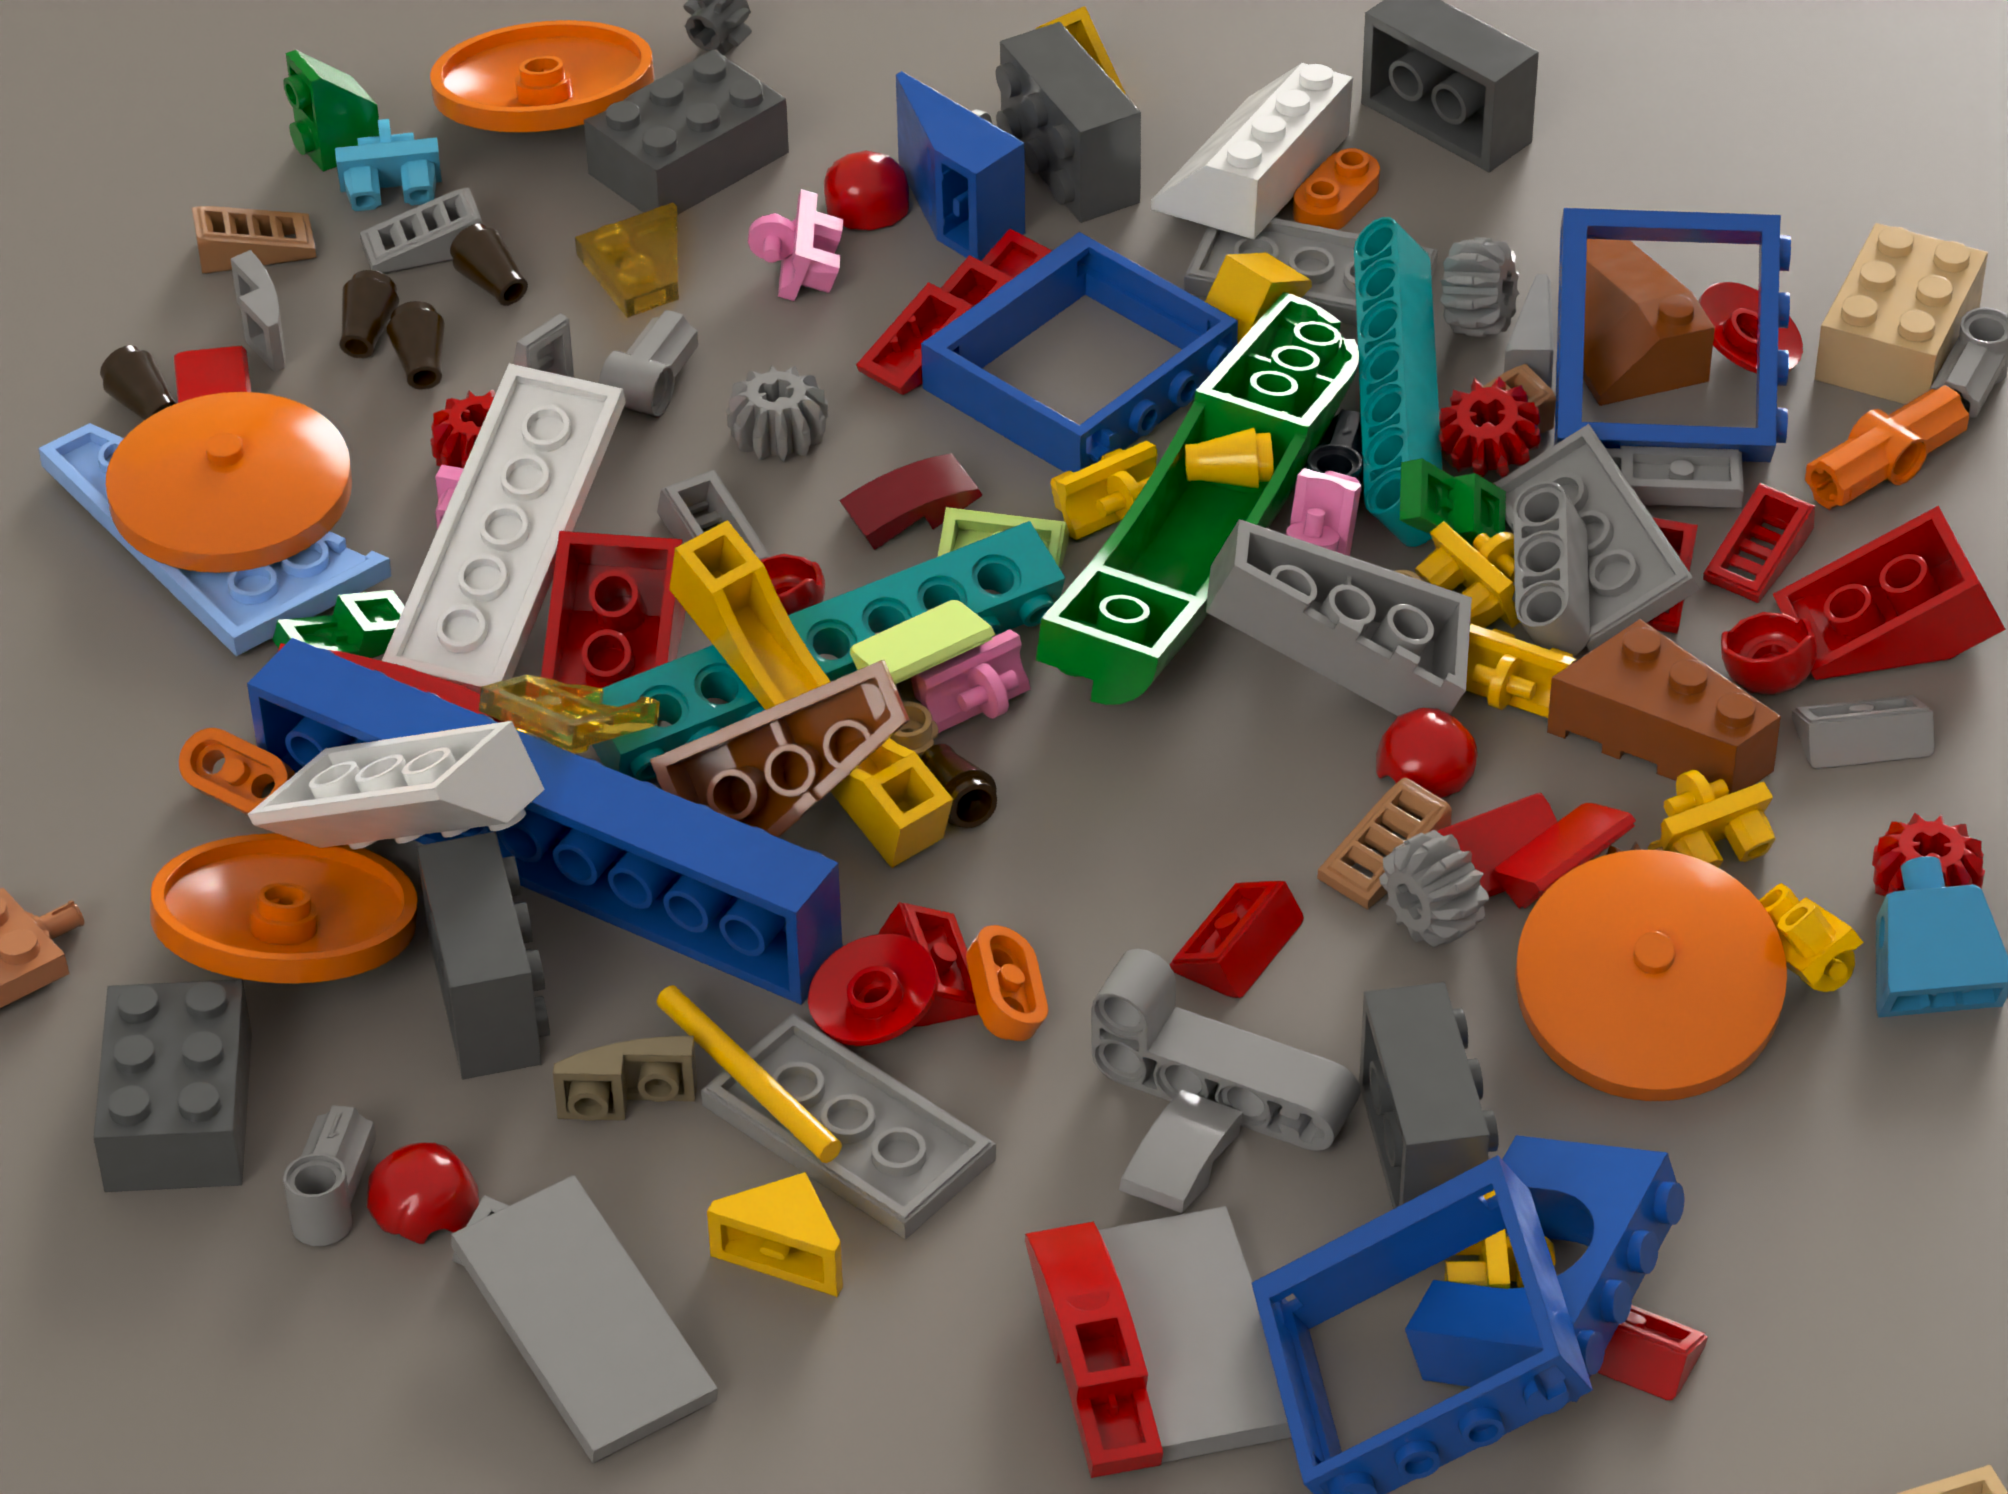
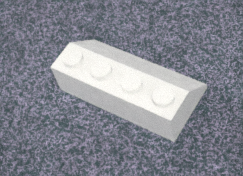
M1301 63L1258 90L1236 109L1151 199V210L1255 239L1290 201L1296 189L1349 135L1353 77L1333 72L1331 68L1325 65Z
M507 721L325 748L249 812L248 816L254 826L319 848L348 844L350 849L355 850L384 839L394 838L396 843L401 844L415 840L424 834L441 832L443 837H453L475 827L488 826L490 831L503 830L522 820L526 815L524 808L545 789L513 722Z

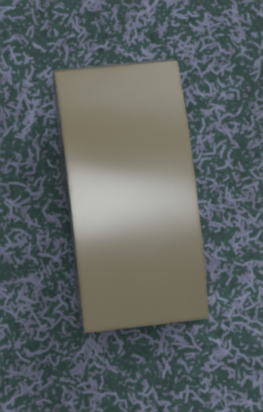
M665 1036L618 1042L584 1051L554 1063L553 1082L557 1118L581 1119L585 1121L625 1120L628 1100H651L656 1102L695 1101L697 1073L694 1036Z

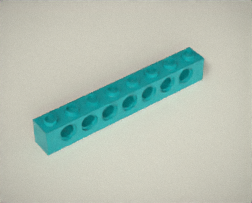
M1028 521L788 616L809 652L832 682L857 671L850 655V648L854 644L950 600L962 602L991 625L995 633L994 636L1023 624L1028 627L1041 624V618L1061 596L1066 578L1032 523ZM985 590H994L1000 594H991ZM711 645L586 694L582 728L604 766L637 780L648 781L656 777L650 759L762 712L765 709L715 646ZM830 654L837 657L838 659L829 660L821 657L820 655ZM719 698L725 700L728 703L715 704L708 701L707 699ZM662 720L670 723L671 726H656L650 721Z

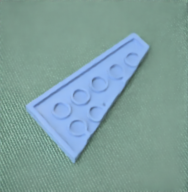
M89 423L38 448L42 467L235 656L273 638L277 620L314 617L335 606L338 595L360 593L392 576L390 559L375 551L369 552L366 556L347 548L344 537L330 531L309 548L292 557L251 570L222 573L198 572L160 563L145 556L131 546L118 532L110 514L105 484L106 472L114 451L124 438Z

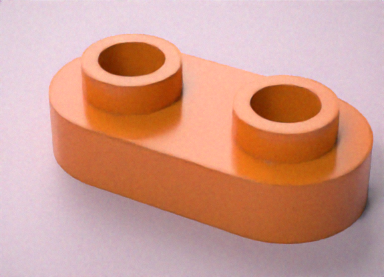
M1356 148L1343 149L1329 156L1296 189L1293 204L1295 222L1334 230L1344 227L1378 192L1380 165L1372 155Z
M206 728L194 733L185 742L179 755V770L183 779L201 793L247 816L249 812L267 798H262V793L268 784L275 782L273 790L268 795L270 796L295 775L293 769L274 754L219 728ZM225 758V763L221 770L213 774L215 763Z
M999 925L986 926L979 932L966 952V961L978 1013L985 1027L993 1035L1005 1040H1028L1035 1034L1048 1015V1004L1036 953L1029 942L1017 932Z

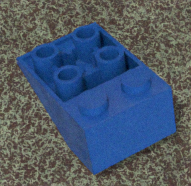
M903 71L897 73L896 102L899 165L904 168L908 184L937 241L965 258L971 255L982 261L1009 229L1022 235L1026 234L1024 142Z

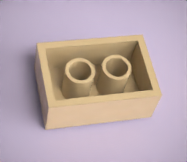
M1875 223L1821 325L1814 380L1902 404H1908L1928 392L1959 337L1962 317L1968 311L1980 307L1988 252L1965 246L1959 242L1944 241L1910 232L1902 227H1891Z

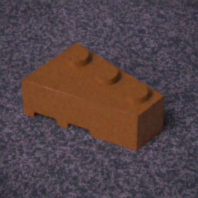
M1639 619L1552 677L1547 733L1566 739L1569 732L1601 743V753L1619 760L1624 752L1657 764L1656 774L1674 781L1682 773L1697 770L1704 775L1708 783L1723 779L1728 786L1729 794L1755 785L1774 772L1781 716Z

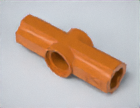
M1944 385L1937 390H1929L1889 415L1881 409L1868 411L1854 425L1848 440L1807 464L1805 481L1813 492L1814 500L1830 510L1837 505L1843 506L1884 480H1888L1894 485L1907 483L1921 469L1928 453L1967 430L1969 413L1961 402L1960 394Z

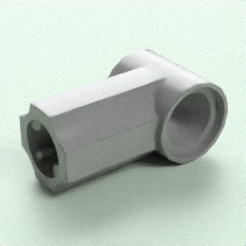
M1988 307L1975 308L1968 311L1962 317L1959 337L1930 390H1937L1946 385L1960 394L1961 402L1969 413V418H1976L1993 386L2000 383L2007 375L2008 315L1998 309Z
M665 310L660 317L652 318L626 353L613 351L607 357L600 373L599 383L622 388L626 401L624 408L655 417L661 416L670 403L676 375L699 346L698 330L686 321L683 314Z
M332 1105L330 1111L326 1114L318 1115L301 1157L291 1162L284 1171L283 1183L291 1230L294 1237L304 1244L311 1246L330 1245L347 1236L352 1228L351 1202L376 1140L374 1122L365 1119L354 1107Z

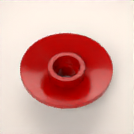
M1719 282L1709 286L1700 296L1698 302L1715 327L1712 345L1731 362L1757 374L1758 290L1735 282ZM1790 316L1788 328H1778V350H1788L1789 352L1788 372L1798 364L1803 353L1801 335Z
M875 934L859 938L831 954L815 973L808 992L810 1014L817 1027L824 1034L842 1044L867 1046L886 1042L908 1031L927 1013L937 994L938 971L928 950L919 942L909 937L898 934Z

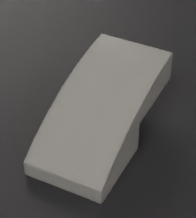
M249 250L230 258L236 300L241 308L245 342L274 372L285 368L286 357L278 297L267 270L256 255Z
M1181 1090L1162 1111L1140 1143L1121 1178L1119 1191L1182 1213L1208 1187L1213 1161L1239 1136L1243 1111Z

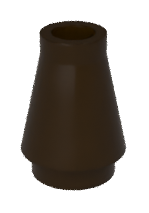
M473 224L463 229L454 238L450 247V254L453 257V266L456 271L494 296L501 305L509 306L524 296L528 283L520 274L506 244L496 229L487 228L483 224Z
M373 270L359 271L343 286L342 335L339 346L345 354L351 357L367 358L373 354L375 345L389 323L392 312L399 306V297L396 293L397 288L394 281L381 272Z
M423 301L406 302L394 309L386 329L391 344L406 373L407 383L412 388L419 390L433 388L442 379L441 358L445 328L442 316L437 313L431 304Z
M124 346L112 352L103 362L100 375L103 379L105 392L142 419L146 420L155 413L177 404L172 398L153 356L149 352L139 350L136 346Z
M937 744L927 749L922 755L921 760L953 798L948 823L963 828H973L986 822L992 816L997 806V788L992 776L958 755L947 744Z

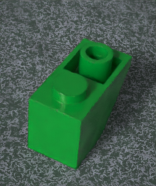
M298 50L285 53L289 77L284 78L283 85L287 99L293 107L295 121L289 126L292 141L301 155L308 154L323 172L337 167L335 148L358 146L357 138L379 136L378 106L352 76Z

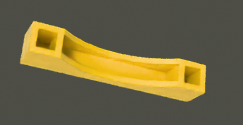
M728 520L675 548L669 590L765 710L831 682L794 628L773 587L764 564ZM890 738L830 791L891 868L944 838L953 798L916 752L897 744Z

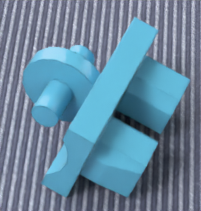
M389 119L378 120L379 136L357 138L358 146L335 148L340 191L347 193L352 210L354 211L376 209L382 205L380 188L403 186L404 203L412 206L422 205L434 200L436 183L442 182L437 137L414 140L413 132L391 135Z

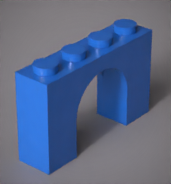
M1516 1135L1502 1160L1530 1190L1544 1236L1549 1239L1577 1242L1588 1246L1582 1257L1573 1266L1558 1275L1557 1278L1590 1379L1591 1375L1596 1374L1600 1370L1604 1360L1605 1349L1618 1325L1624 1323L1628 1318L1632 1299L1644 1276L1651 1273L1658 1258V1250L1671 1226L1677 1224L1681 1219L1685 1202L1684 1190L1682 1185L1676 1181L1668 1152ZM1433 1280L1405 1328L1420 1374L1425 1381L1472 1387L1543 1351L1524 1287L1504 1289Z

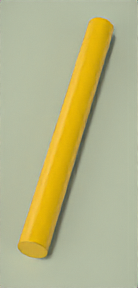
M670 985L660 992L656 1000L657 1006L689 1036H694V1041L821 1162L828 1163L838 1156L842 1143L675 985Z

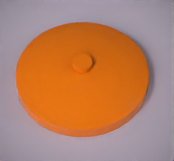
M577 20L531 22L477 35L446 51L435 62L430 72L433 101L436 108L444 116L469 127L499 132H540L584 125V119L606 111L611 104L623 101L630 94L654 82L655 78L652 50L648 43L639 35L614 25Z
M228 392L205 395L174 404L141 422L127 434L114 451L107 468L105 484L113 523L122 537L136 550L153 560L172 567L198 572L222 573L251 570L280 562L300 553L320 540L338 522L347 507L352 490V474L349 453L343 437L335 426L317 411L297 401L276 395L256 392Z
M278 833L251 834L202 844L181 853L164 865L152 882L150 922L154 933L165 947L180 958L200 968L229 977L257 982L315 983L358 975L375 969L398 956L409 945L415 934L418 899L413 883L399 867L386 858L365 848L354 850L350 849L348 844L319 848Z
M1630 850L1590 860L1560 877L1545 891L1531 910L1523 927L1518 945L1515 980L1518 1003L1531 1034L1544 1052L1564 1071L1590 1087L1610 1095L1641 1101H1670L1689 1098L1714 1090L1741 1074L1757 1059L1773 1036L1780 1019L1786 993L1787 966L1783 944L1770 915L1761 902L1737 879L1716 866L1692 856L1662 850Z

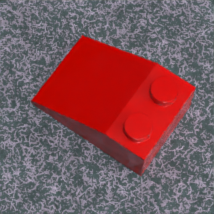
M1939 506L1773 593L1782 614L1790 615L1798 619V621L1801 618H1807L1812 625L1817 645V656L1811 670L1815 680L1948 660L2006 630Z
M559 531L537 702L538 712L584 715L586 694L677 658L686 610L669 590L675 548L684 544L682 539Z

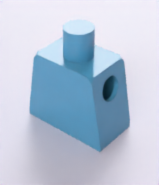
M1918 857L1901 865V873L1905 891H1894L1887 894L1876 919V1010L1878 1018L2003 1007L2008 997V955L1982 889L1976 885L1945 887L1941 862L1936 857Z

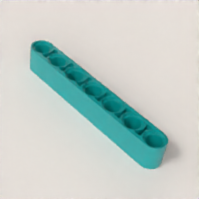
M1381 217L1372 221L1361 231L1354 246L1364 502L1366 509L1404 545L1416 547L1426 543L1432 537L1430 534L1399 520L1401 462L1423 458L1442 470L1431 260L1429 254L1391 217Z

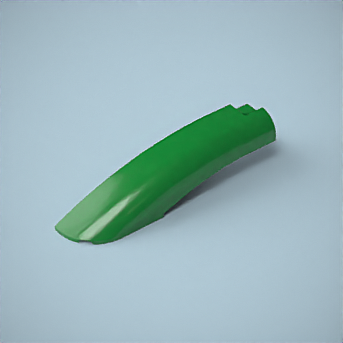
M1283 292L1196 390L1194 402L1168 449L1122 521L1093 560L1041 618L1036 661L1056 667L1066 675L1093 680L1090 701L1104 705L1123 704L1136 699L1149 688L1207 617L1206 605L1210 567L1238 520L1240 519L1269 529L1295 487L1297 475L1306 468L1308 455L1320 444L1350 388L1358 367V346L1355 339H1345L1340 334L1341 322L1307 300ZM1250 428H1255V433L1270 432L1274 473L1269 482H1259V488L1201 480L1187 481L1185 466L1186 444H1198Z

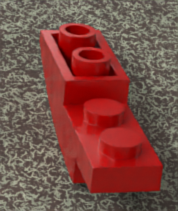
M1094 1221L1025 1233V1243L1056 1364H1062L1091 1478L1160 1466L1162 1464L1163 1449L1146 1389L1148 1381L1147 1368L1121 1283Z

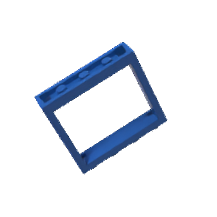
M1585 208L1563 209L1560 226L1554 445L1589 424L1605 448L1620 449V446L1738 449L1742 453L1743 462H1771L1776 443H1786L1788 427L1787 408L1777 407V386H1787L1789 371L1788 350H1778V328H1788L1790 314L1789 292H1779L1780 271H1789L1791 258L1790 235H1780L1781 215ZM1587 239L1759 245L1756 428L1582 422Z
M1078 232L922 342L923 389L1061 471L1066 472L1070 470L1077 472L1099 462L1102 455L1118 448L1124 450L1141 436L1151 433L1156 425L1180 407L1190 404L1195 398L1196 390L1237 345L1238 320L1083 233ZM1087 295L1182 350L1085 422L1078 425L982 368L1078 299Z
M1498 1155L1251 1283L1303 1484L1313 1494H1387L1415 1479L1427 1477L1433 1474L1439 1467L1479 1447L1491 1445L1497 1442L1503 1435L1545 1414L1559 1411L1567 1403L1593 1391L1531 1192ZM1494 1190L1496 1195L1487 1200L1483 1197V1195ZM1506 1228L1543 1351L1342 1452L1309 1329ZM1293 1294L1296 1298L1288 1302L1285 1298Z

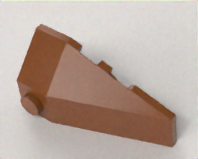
M1587 239L1583 380L1599 406L1709 382L1715 327L1692 291L1630 240Z
M880 660L650 759V762L662 790L693 803L705 805L717 813L751 827L761 828L779 838L909 721V718L885 660Z

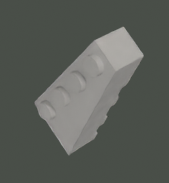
M1240 519L1238 520L1210 567L1206 612L1397 716L1417 708H1438L1450 714L1466 691L1472 597Z

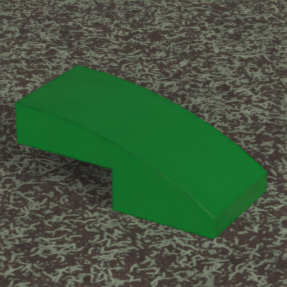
M1423 458L1401 462L1400 521L1428 534L1444 521L1472 547L1474 539L1481 533H1486L1491 538L1498 533L1505 532V490L1476 473L1453 477Z
M393 590L338 595L333 615L277 620L272 640L278 649L280 643L286 644L293 637L317 648L374 658L385 653L405 606Z

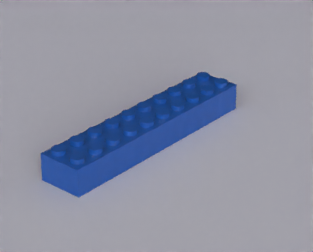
M293 637L247 683L257 747L280 758L293 769L295 774L325 748L499 723L487 715L467 710L443 700L431 692L421 691L392 679L380 671L370 670L336 656L329 650L317 648ZM518 730V735L545 789L524 808L526 812L524 818L518 823L499 831H490L488 826L470 828L453 837H443L441 832L424 834L414 840L425 845L496 832L502 858L515 857L520 886L800 1005L808 998L810 984L819 967L831 954L843 947L838 862L825 857L817 851L797 846L773 836L761 828L751 827L717 813L705 805L683 799L659 789L652 783L637 780L603 766L596 760L581 757L552 745L540 737L531 736Z

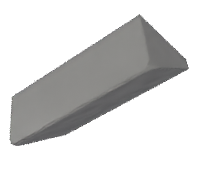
M1914 695L1797 707L1796 710H1792V720L1807 761L1816 769L1929 757L1933 755L1935 750L1933 710Z

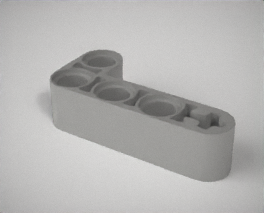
M1138 948L1128 950L1121 956L1094 998L1091 1007L1092 1057L1094 1063L1103 1074L1120 1084L1171 1101L1183 1090L1243 1111L1242 1127L1304 1149L1319 1151L1325 1150L1332 1145L1361 1094L1360 1084L1354 1074L1334 1061L1175 1007L1176 979L1173 970L1166 961L1148 950Z

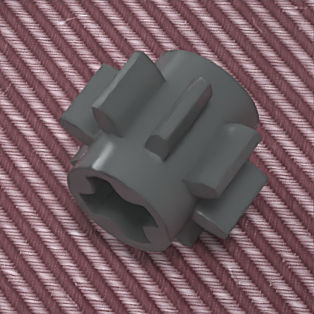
M688 0L683 6L691 14L684 25L690 40L703 50L711 51L718 49L721 55H725L733 46L738 47L752 33L750 27L744 23L751 13L746 0Z

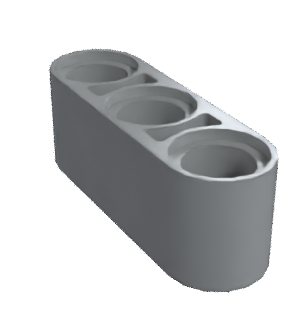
M1541 481L1523 490L1516 499L1513 509L1515 611L1518 620L1534 645L1549 650L1553 647L1571 653L1574 657L1583 650L1590 635L1587 530L1585 523L1564 489L1558 483Z

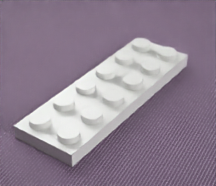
M508 364L382 661L406 666L462 685L500 704L502 703L553 580L559 531H573L626 403L622 388Z

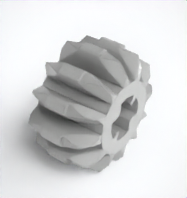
M1475 237L1474 240L1468 239L1453 243L1450 248L1449 257H1446L1443 262L1444 277L1440 280L1443 286V294L1440 301L1444 304L1443 317L1454 333L1466 334L1468 337H1485L1486 335H1498L1500 332H1506L1509 328L1511 317L1516 313V297L1520 294L1517 289V281L1520 274L1516 271L1517 258L1506 241H1494L1493 238Z
M771 365L767 373L761 374L755 371H748L746 381L733 384L729 408L726 409L727 426L731 429V436L735 437V440L738 442L740 451L749 452L755 450L759 460H763L769 455H778L784 462L787 454L796 453L801 456H807L809 445L822 443L826 418H828V402L824 398V390L817 386L815 376H800L796 366L783 372L776 371Z
M1432 830L1425 834L1419 833L1407 839L1403 844L1395 847L1392 853L1383 858L1385 872L1379 877L1380 884L1388 892V899L1385 901V904L1392 907L1397 915L1396 924L1398 926L1406 925L1411 938L1415 942L1425 940L1432 947L1442 943L1449 944L1473 930L1477 923L1485 919L1483 905L1489 900L1488 893L1480 885V879L1484 875L1483 872L1475 869L1471 862V851L1462 852L1457 839L1452 834L1442 836L1436 830Z

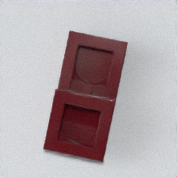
M950 453L930 457L897 468L859 487L839 501L875 550L922 517L925 518L934 530L944 522L946 507L964 509L983 495L957 459Z

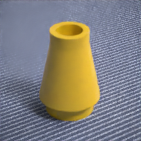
M1250 428L1198 444H1186L1185 466L1187 481L1201 480L1259 488V482H1269L1274 473L1270 432L1255 433V428Z

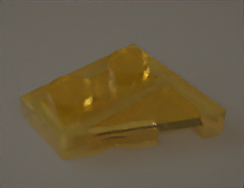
M673 202L616 223L604 225L599 229L575 237L576 255L627 318L679 300L677 206Z
M525 674L482 686L480 690L479 711L503 722L512 721L516 730L534 734L550 741V744L569 752L582 753L589 749V745L657 726L660 701L641 696L636 702L619 707L602 704L604 689L580 684H565L554 679Z

